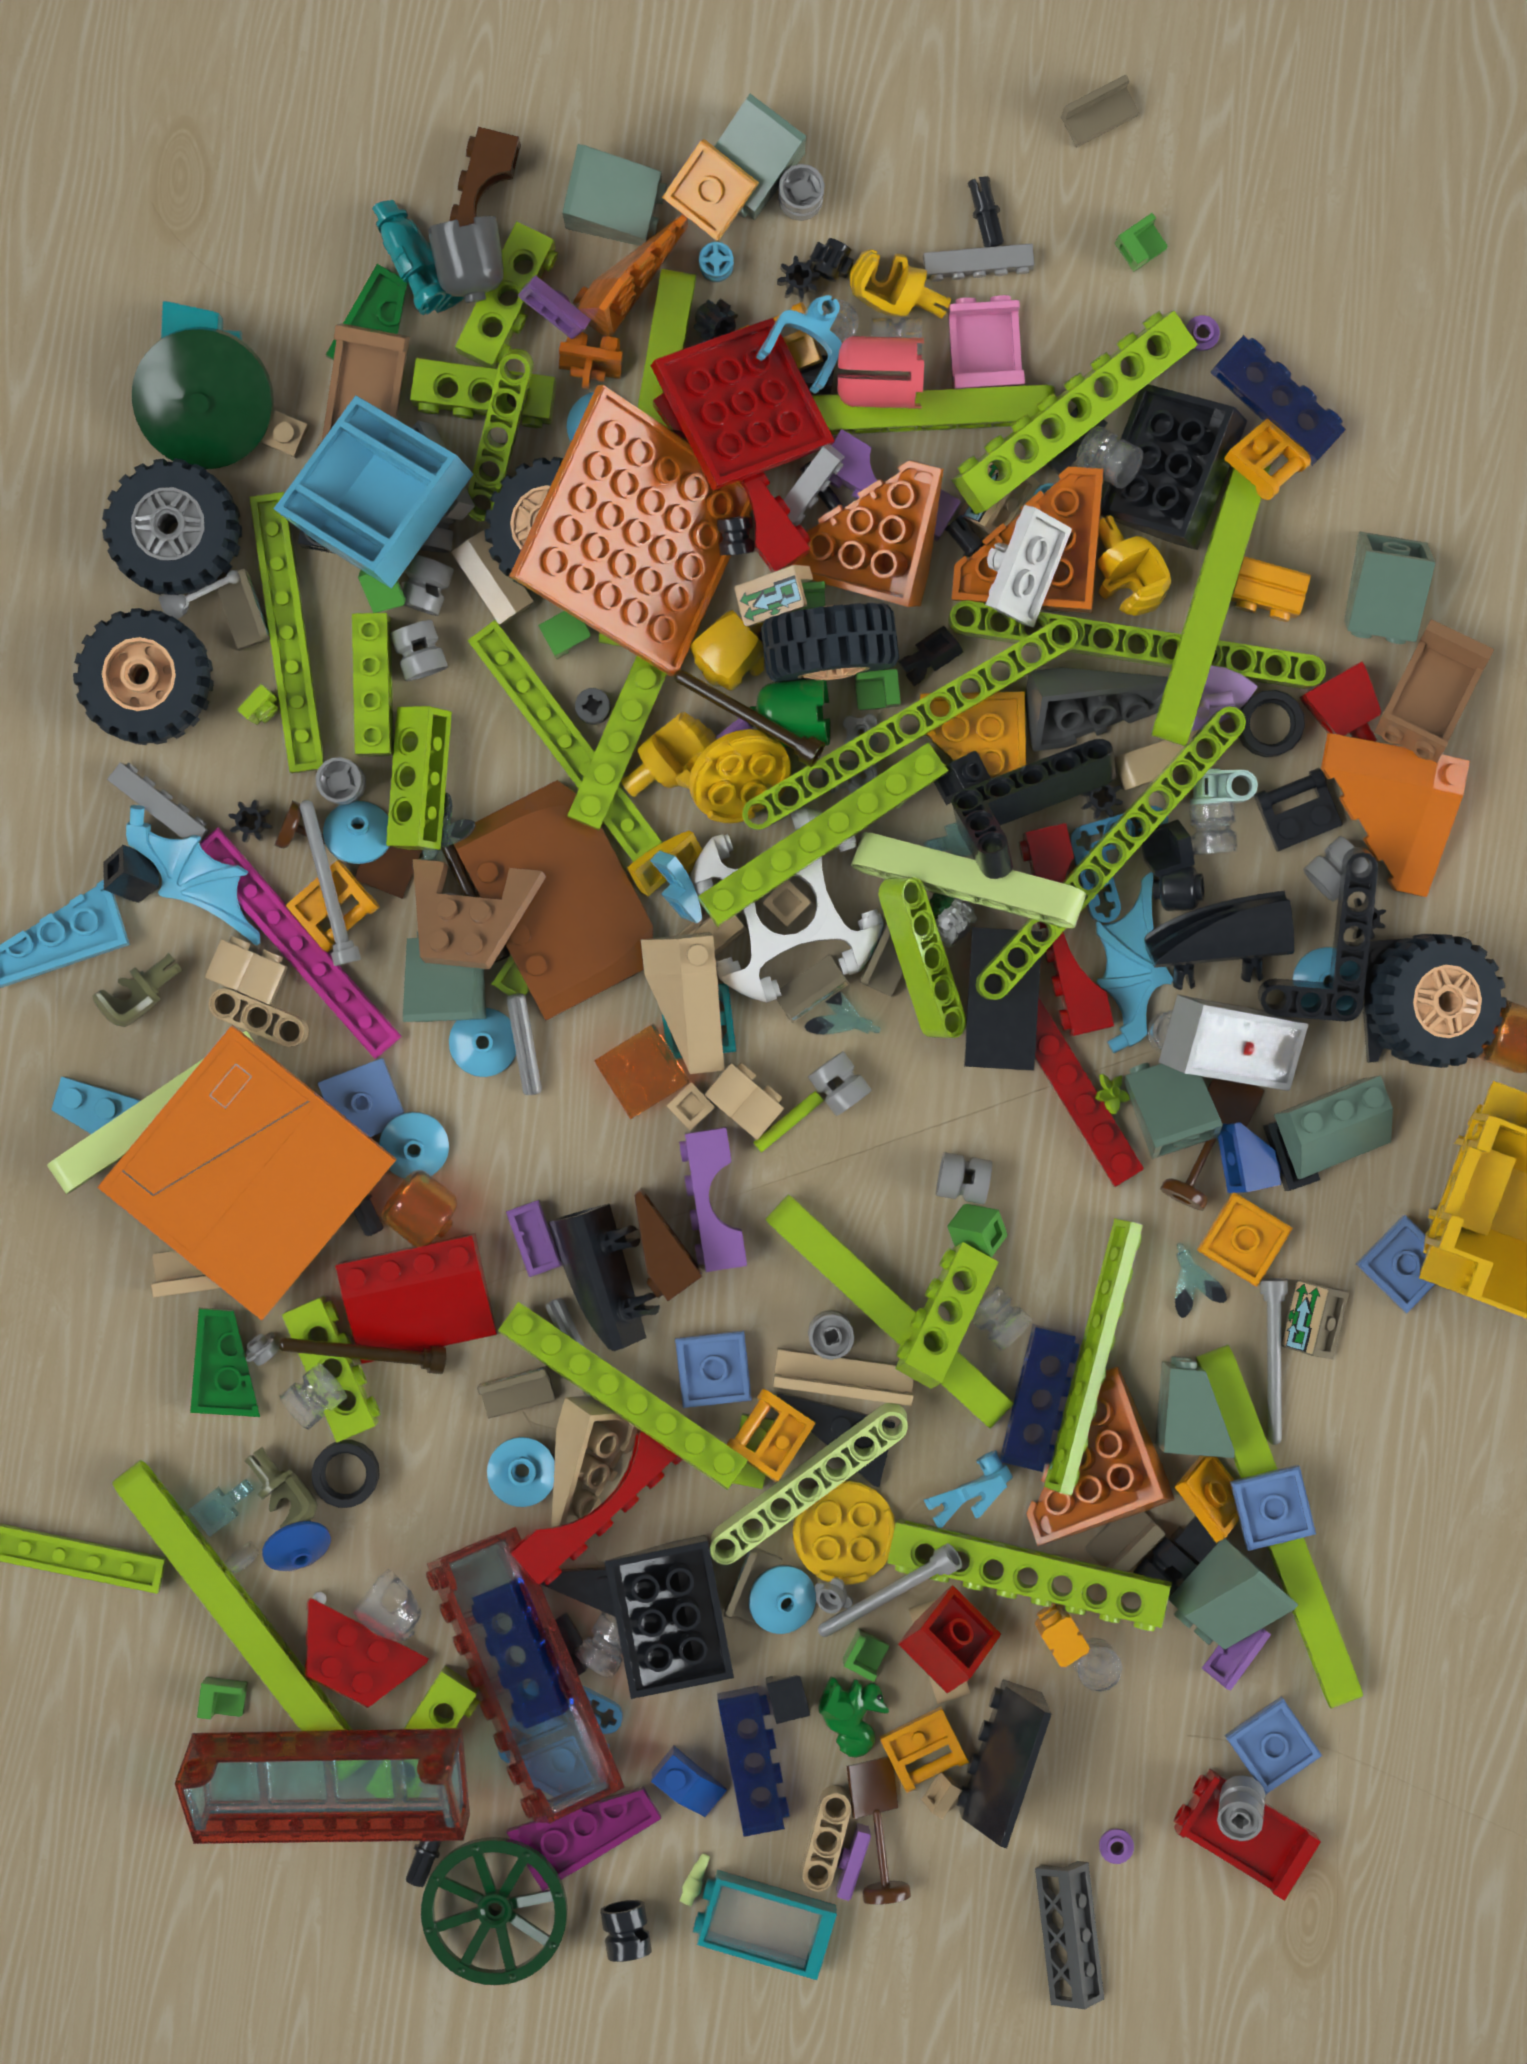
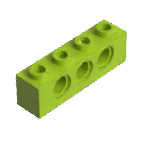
M516 221L501 251L504 278L495 290L485 293L486 300L476 302L455 345L459 355L486 368L497 369L505 354L512 350V346L508 344L514 332L520 334L528 315L524 314L528 304L520 299L519 296L516 303L511 306L502 305L499 302L500 296L506 291H513L518 295L535 275L541 279L545 270L548 272L552 270L558 257V252L555 251L554 239ZM521 260H529L534 266L530 273L522 275L515 271L516 264ZM489 323H500L503 326L501 334L497 337L486 336L484 329Z
M416 358L410 400L413 406L418 407L419 412L426 414H439L440 409L453 411L454 417L473 419L474 414L486 416L490 400L485 403L477 402L474 399V394L481 387H487L493 391L498 369ZM510 371L514 375L524 374L523 372ZM532 374L527 392V401L524 404L521 416L523 426L542 428L543 423L551 424L556 391L555 377ZM445 383H455L458 386L455 396L444 398L440 395V388ZM509 393L500 394L499 402L505 409H514L515 407L508 403L511 396Z
M387 613L352 614L355 754L359 757L393 756L391 617Z
M431 706L397 707L386 846L407 850H441L452 711Z
M964 1242L953 1249L948 1248L939 1263V1266L943 1269L938 1279L934 1278L925 1292V1296L928 1297L924 1309H918L911 1321L910 1326L914 1330L910 1338H905L897 1350L896 1357L900 1359L895 1367L896 1370L930 1389L943 1382L999 1263L998 1261ZM953 1276L959 1277L964 1284L963 1291L955 1288ZM939 1306H943L948 1310L950 1315L949 1321H945L940 1317L938 1313ZM925 1336L933 1339L935 1343L934 1352L925 1347Z
M324 1295L281 1314L291 1338L313 1340L311 1337L313 1327L321 1326L328 1332L327 1342L351 1344L347 1333H340L336 1321L340 1318L333 1301L327 1302ZM298 1353L336 1443L378 1424L377 1416L381 1415L375 1398L373 1396L368 1398L363 1386L367 1383L360 1364L354 1366L351 1358ZM334 1358L341 1363V1375L332 1376L325 1370L327 1359ZM348 1390L355 1395L356 1404L354 1407L346 1408L340 1404L338 1397L341 1391Z
M444 1665L370 1779L366 1789L399 1811H402L406 1803L413 1805L423 1790V1787L419 1785L425 1774L432 1776L442 1761V1758L438 1756L444 1744L451 1747L459 1735L461 1729L457 1727V1724L463 1715L470 1718L479 1704L480 1700L476 1698L480 1687ZM441 1703L449 1704L453 1708L454 1715L450 1718H442L437 1714L436 1706ZM423 1732L429 1733L434 1737L435 1744L431 1747H423L418 1743L417 1735ZM410 1762L414 1765L416 1773L412 1776H405L400 1773L398 1764Z

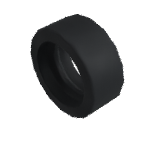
M1278 690L1262 691L1250 697L1248 702L1239 709L1244 714L1246 720L1245 729L1239 736L1242 745L1252 754L1262 757L1279 756L1293 749L1302 737L1305 728L1304 713L1299 703L1287 693ZM1273 703L1279 705L1286 710L1290 717L1288 735L1276 744L1260 742L1254 737L1250 729L1252 713L1263 704Z
M352 1439L328 1445L315 1459L311 1471L312 1484L317 1495L327 1504L338 1508H350L365 1502L375 1490L380 1477L379 1463L373 1451L365 1444ZM349 1453L357 1456L366 1468L364 1484L359 1490L351 1494H342L334 1491L326 1480L325 1470L327 1464L333 1457L339 1454Z

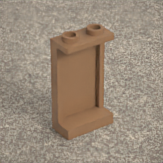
M343 323L335 326L334 339L337 341L322 441L355 395L397 419L410 336Z
M1431 619L1374 733L1382 736L1385 741L1391 744H1398L1413 751L1422 759L1438 763L1494 649Z

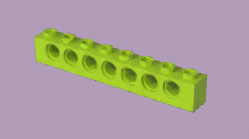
M1158 311L1142 323L1145 327L1144 330L1137 335L1131 332L1116 343L1119 349L1109 356L1105 352L1090 363L1092 370L1085 376L1078 373L1064 384L1066 390L1056 397L1053 393L1037 405L1040 410L1031 418L1026 414L1010 426L1013 430L1012 433L1005 438L1001 435L997 436L984 446L987 452L980 458L976 459L975 456H972L957 467L960 473L951 481L975 514L991 508L1198 345L1175 311L1164 315ZM1148 340L1153 341L1156 345L1155 356L1151 355L1147 349ZM1122 360H1125L1130 366L1129 376L1124 375L1121 371L1120 365ZM1096 380L1101 382L1104 387L1103 397L1098 396L1094 390ZM1069 401L1074 402L1078 408L1076 418L1072 417L1068 412ZM1043 421L1047 422L1051 427L1052 434L1049 439L1041 432ZM1016 442L1021 443L1025 448L1023 460L1019 459L1015 454L1014 447ZM990 463H993L998 468L999 476L996 481L988 475V465Z
M899 1519L895 1524L887 1562L888 1564L895 1565V1571L909 1574L930 1562L923 1560L919 1556L918 1547L920 1544H930L936 1550L948 1543L956 1551L964 1552L969 1557V1567L959 1569L950 1575L936 1574L929 1578L931 1580L948 1583L950 1578L963 1581V1587L982 1591L983 1586L997 1589V1595L1011 1599H1017L1018 1594L1031 1597V1603L1045 1607H1051L1052 1602L1066 1605L1065 1611L1078 1615H1085L1087 1610L1099 1613V1619L1107 1622L1120 1623V1619L1133 1621L1135 1628L1145 1631H1154L1155 1627L1162 1628L1172 1582L905 1519ZM995 1559L1001 1562L1004 1568L1001 1576L994 1577L988 1574L985 1567L988 1560ZM1026 1567L1034 1569L1038 1575V1581L1032 1585L1023 1583L1019 1576L1020 1570ZM1061 1575L1068 1577L1072 1582V1590L1067 1593L1057 1591L1053 1583L1055 1577ZM1092 1584L1102 1585L1106 1589L1107 1597L1101 1601L1093 1600L1088 1595V1587ZM1127 1592H1135L1140 1596L1142 1604L1136 1609H1129L1123 1604L1122 1596Z

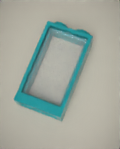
M717 1869L714 1880L708 1878L702 1898L708 1900L704 1913L698 1911L692 1932L698 1933L697 1945L817 1980L837 1916L836 1905Z

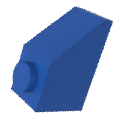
M1223 1123L1218 1136L1227 1193H1247L1281 1185L1280 1165L1275 1150L1242 1123Z
M674 1745L655 1767L651 1775V1782L675 1802L704 1817L707 1816L727 1791L726 1787Z

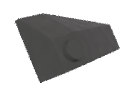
M1064 667L1034 670L1028 674L1025 693L1028 727L1033 751L1066 748L1077 744L1076 738L1092 732H1095L1098 736L1108 732L1106 727L1124 720L1132 723L1158 713L1168 677Z

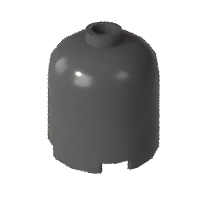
M496 216L474 217V224L459 227L458 220L430 226L428 229L429 240L438 281L442 289L452 296L464 297L465 303L486 300L485 293L495 290L504 278Z

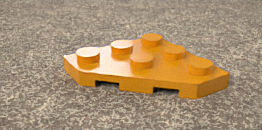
M979 692L961 694L967 699H974L979 695ZM997 692L926 735L953 761L976 751L991 779L1026 765L1025 692ZM931 693L920 694V700ZM942 698L933 699L930 703V710L933 715L937 717L946 716L949 712L948 702Z

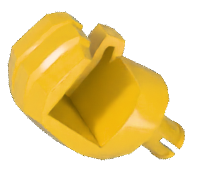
M873 249L862 252L849 271L852 294L870 308L884 315L906 317L911 309L917 306L942 319L946 311L934 303H938L946 308H949L951 298L945 297L924 286L927 270L909 267L908 259L903 254L894 255L890 271L882 281H878L875 278L880 255Z
M1107 516L1106 520L1102 518L1099 525V538L1107 551L1101 555L1096 563L1105 576L1099 594L1104 599H1107L1118 590L1129 588L1133 591V594L1122 602L1119 608L1120 611L1132 616L1155 611L1166 597L1171 585L1170 573L1162 555L1149 540L1142 536H1135L1125 540L1112 516Z
M732 609L722 615L692 642L690 650L695 658V664L711 685L722 686L729 691H734L742 684V677L747 671L753 676H758L763 672L764 648L763 641L760 639L762 636L760 632L764 622L753 626H745L742 617Z
M681 712L638 748L643 764L627 777H624L621 780L622 785L633 797H636L639 792L655 780L666 788L681 786L689 789V778L693 765L700 754L717 740L715 738L716 735L699 719L693 718L686 712Z

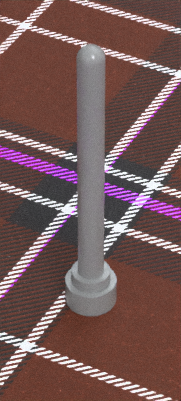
M304 800L300 804V811L335 940V945H332L334 952L331 953L333 964L338 966L361 960L358 946L354 947L353 940L349 941L314 805L311 801Z
M1263 1278L1260 1281V1294H1264V1301H1267L1268 1441L1273 1445H1277L1282 1439L1281 1301H1285V1294H1288V1279Z
M948 1543L936 1549L934 1555L930 1557V1562L822 1623L818 1627V1633L822 1637H828L936 1574L950 1575L962 1567V1563L957 1551Z

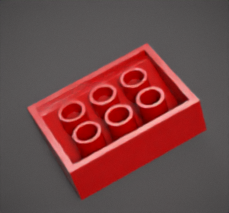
M476 1233L347 1260L335 1265L342 1299L356 1345L422 1351L423 1348L429 1349L430 1345L447 1346L497 1335ZM360 1359L361 1364L374 1362L373 1360Z

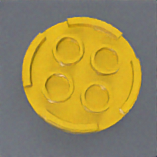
M744 729L731 732L711 743L697 758L689 778L691 797L696 806L713 821L721 823L743 822V808L749 800L790 777V758L778 740L761 730ZM786 787L780 790L778 794V799L782 796ZM760 804L753 805L748 811L749 820L755 818V813L765 808V806Z
M845 1480L794 1518L792 1529L794 1547L802 1563L818 1578L831 1582L834 1577L843 1580L845 1585L860 1583L876 1574L888 1561L896 1524L890 1506L879 1492L862 1482Z

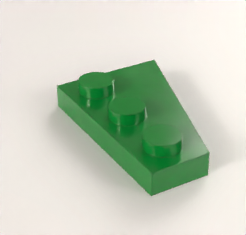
M376 264L343 324L398 334L408 283H405L403 279L393 272ZM335 339L325 354L326 357L333 361L337 341Z
M201 1307L198 1309L190 1413L260 1417L234 1310Z

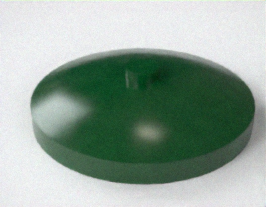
M185 328L160 339L140 361L132 384L134 415L140 430L149 443L158 452L172 461L174 458L182 459L189 464H197L205 469L229 466L252 452L264 437L273 414L274 396L272 383L261 359L242 340L230 333L215 328Z

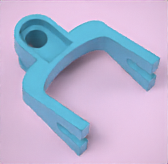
M830 295L816 298L808 306L804 314L794 310L784 311L778 317L756 356L757 359L762 361L770 354L783 327H792L810 335L825 348L828 354L824 366L810 388V391L815 394L824 388L838 360L839 349L842 345L841 340L830 331L840 309L837 299L832 301V296ZM822 305L828 309L829 314L822 315L824 312Z
M996 1450L976 1460L984 1473L983 1476L954 1490L924 1499L928 1510H932L940 1506V1504L944 1506V1510L933 1517L938 1528H942L963 1503L980 1495L982 1497L981 1501L976 1502L971 1507L975 1518L981 1517L1000 1493L1007 1488L1006 1483L1013 1476L1007 1465H1003Z

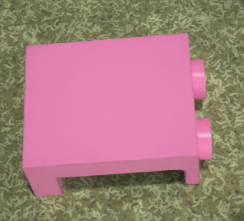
M1000 295L991 297L990 302L976 303V298H960L955 300V304L949 305L948 325L953 389L1025 385L1024 370H1022L1019 300H1011V296Z

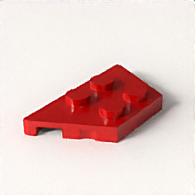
M309 1598L307 1601L305 1677L369 1708L427 1664L429 1658L312 1598Z

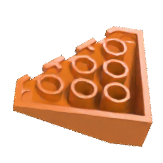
M680 215L595 279L589 288L586 286L581 288L573 304L591 319L588 326L604 337H612L688 228V218L686 216Z
M912 460L905 462L898 467L900 472L885 482L882 479L877 480L857 493L859 499L845 508L842 505H838L818 518L819 524L807 531L811 542L808 543L810 547L809 554L793 565L810 566L813 577L812 581H824L825 584L906 607L921 606L930 570L944 469Z
M1067 467L1058 475L1060 480L1044 494L1040 490L1024 504L1035 507L1072 528L1041 610L1093 613L1104 469ZM1020 515L1007 526L1002 523L983 539L982 542L985 545L967 559L964 556L954 564L952 600L987 602L989 590L998 574V571H994L988 566L987 558L991 548L995 549L994 544L998 542L1009 545L1015 530L1016 521Z
M1328 733L1321 769L1327 779L1335 778L1343 792L1339 799L1351 820L1359 819L1367 833V836L1363 838L1365 844L1376 861L1383 860L1392 875L1387 879L1393 891L1427 897L1464 795L1470 761L1442 754L1438 763L1432 760L1418 757L1413 751L1405 747Z
M1119 1367L1107 1370L1105 1381L1100 1386L1097 1398V1412L1090 1424L1088 1446L1082 1455L1079 1466L1080 1476L1077 1485L1073 1489L1072 1496L1044 1487L1038 1501H1031L1026 1514L1037 1546L1118 1521L1175 1500L1163 1465ZM1050 1461L1041 1479V1481L1044 1483L1047 1477Z

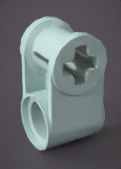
M1209 769L1193 787V798L1190 799V805L1205 806L1245 802L1256 793L1258 787L1257 779L1248 770ZM1236 777H1242L1249 783V791L1244 796L1237 795L1232 790L1231 784Z

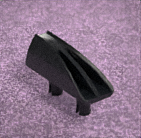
M1284 890L1211 904L1180 915L1149 932L1144 938L1145 949L1154 968L1174 966L1173 987L1178 990L1183 989L1185 976L1190 989L1195 987L1194 964L1242 959L1241 979L1250 983L1252 971L1254 970L1258 981H1261L1263 979V957L1290 955L1295 951L1291 903L1287 899Z
M609 1203L548 1221L573 1293L589 1324L605 1346L612 1351H617L647 1338L641 1317L656 1315L659 1312L660 1305H645V1302L656 1298L654 1293L635 1297L622 1250L635 1248L639 1245L640 1238L625 1237L627 1234L638 1229L633 1225L617 1229Z

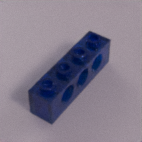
M1243 335L1210 373L1261 420L1264 421L1268 418L1307 451L1311 457L1310 465L1313 466L1346 430L1341 425L1343 423L1341 417L1329 408L1326 410L1316 402L1317 396L1311 389L1305 385L1298 386L1290 378L1292 374L1287 367L1278 361L1273 363L1265 355V348L1254 338L1248 340ZM1247 368H1258L1262 372L1263 380L1258 383L1249 380L1246 374ZM1273 391H1283L1288 397V405H1277L1272 399ZM1298 415H1309L1314 422L1313 429H1303L1298 423Z
M1032 1324L1013 1401L1014 1404L1011 1409L999 1457L1003 1463L1043 1472L1045 1464H1051L1055 1445L1050 1444L1053 1430L1059 1431L1063 1417V1411L1058 1410L1061 1397L1068 1396L1071 1385V1377L1067 1376L1069 1364L1076 1363L1080 1344L1075 1343L1076 1336L1074 1334ZM1047 1356H1054L1058 1359L1057 1369L1050 1374L1043 1373L1040 1369L1041 1361ZM1038 1390H1046L1050 1393V1400L1043 1407H1036L1032 1404V1396ZM1029 1424H1039L1042 1428L1040 1437L1033 1441L1025 1439L1024 1429Z
M515 1578L472 1598L474 1604L471 1605L473 1616L478 1624H483L487 1634V1637H485L486 1648L491 1657L496 1656L500 1666L498 1677L505 1690L509 1689L514 1701L511 1703V1709L517 1722H522L524 1728L527 1729L564 1714L570 1707L518 1579ZM499 1613L507 1614L511 1618V1630H504L498 1625L497 1617ZM512 1646H518L524 1650L525 1661L523 1663H518L512 1659L510 1654ZM525 1679H532L537 1683L539 1687L538 1695H530L525 1691L523 1686Z
M758 1685L717 1693L743 1836L785 1829L784 1818L790 1817L787 1798L786 1796H779L777 1784L783 1783L780 1762L773 1763L771 1750L777 1749L773 1728L766 1729L764 1716L770 1715L767 1694L760 1695ZM744 1719H752L757 1723L758 1727L752 1733H743L738 1728V1724ZM751 1753H758L764 1758V1762L758 1767H750L744 1760ZM758 1787H764L771 1794L767 1800L757 1801L751 1796L752 1791Z

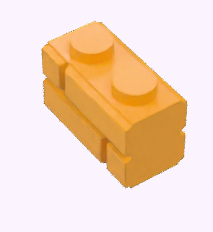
M1244 556L1231 601L1236 602L1235 607L1237 609L1255 613L1256 609L1259 608L1270 611L1269 617L1272 619L1289 622L1290 617L1296 618L1301 613L1311 575Z
M1052 1603L1051 1607H1044L1037 1613L1039 1618L1036 1619L1035 1625L1060 1667H1067L1089 1653L1090 1647L1069 1612L1065 1611L1064 1605L1056 1606L1055 1603Z

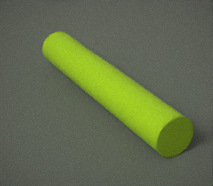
M815 1090L763 1133L758 1140L756 1139L753 1142L754 1145L762 1153L824 1100Z

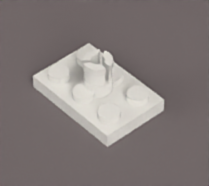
M1024 505L1021 515L1016 521L1015 530L1009 545L998 542L994 544L995 549L991 548L987 558L988 566L990 569L998 571V574L989 590V597L985 605L1024 625L1034 627L1072 528L1035 507Z

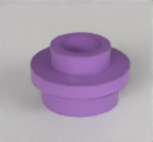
M1205 315L1196 316L1186 325L1187 330L1198 344L1193 349L1206 351L1217 343L1220 330L1216 321L1211 317ZM1205 327L1209 332L1208 337L1200 338L1196 332L1197 328Z
M1113 1828L1101 1836L1099 1850L1106 1861L1112 1864H1121L1132 1856L1134 1843L1128 1832L1123 1829ZM1114 1842H1121L1123 1848L1119 1852L1111 1851V1845Z

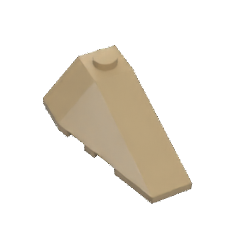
M710 932L641 939L644 975L689 1074L724 1071L713 935Z
M591 1396L565 1397L556 1428L551 1528L571 1523L587 1515L601 1504L599 1495L607 1481H614L618 1473L614 1468L622 1453L628 1454L631 1450L635 1434L638 1431V1428Z

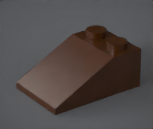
M640 1188L636 1191L634 1197L646 1269L650 1276L646 1282L658 1299L664 1295L667 1301H670L700 1279L703 1271L643 1188Z

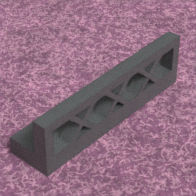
M1076 1861L1065 1867L1041 1865L1035 1868L1050 2002L1054 2006L1087 2009L1104 2000L1089 1862ZM1048 1876L1058 1877L1060 1892L1057 1896L1049 1888ZM1055 1909L1063 1917L1064 1927L1061 1930L1053 1922L1052 1912ZM1058 1944L1067 1952L1068 1961L1066 1964L1057 1956L1056 1947ZM1062 1978L1071 1986L1072 1997L1062 1996L1060 1986Z

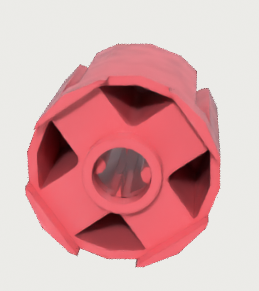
M867 336L847 338L839 349L838 368L846 370L909 372V375L837 374V391L843 403L850 407L921 409V403H915L916 392L923 393L924 360L922 355H917V343H924V338Z

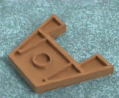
M413 859L420 958L424 963L490 969L544 882L546 876L543 871L509 868L502 900L442 894L448 871L447 864L442 861Z

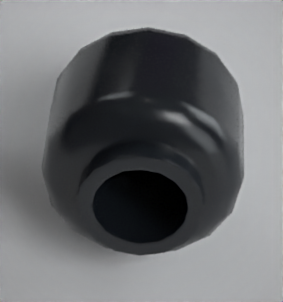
M1189 866L1159 876V879L1153 880L1154 900H1160L1162 907L1169 912L1194 910L1198 906L1199 901H1204L1205 898L1203 874L1197 873L1195 867Z

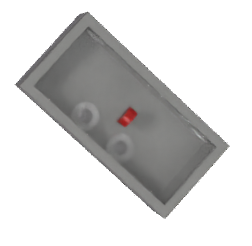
M1177 994L1159 1063L1186 1074L1290 1091L1309 1024L1291 1017L1270 1015L1264 1010Z

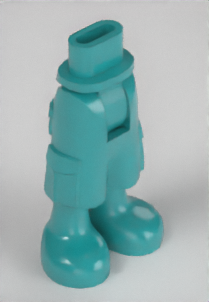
M394 200L381 201L375 204L372 209L378 218L376 225L382 235L383 245L391 256L400 278L405 283L409 282L414 296L413 302L421 315H428L434 310L439 313L461 302L464 297L447 294L440 286L431 244L426 241L414 221L407 219V211L399 209Z

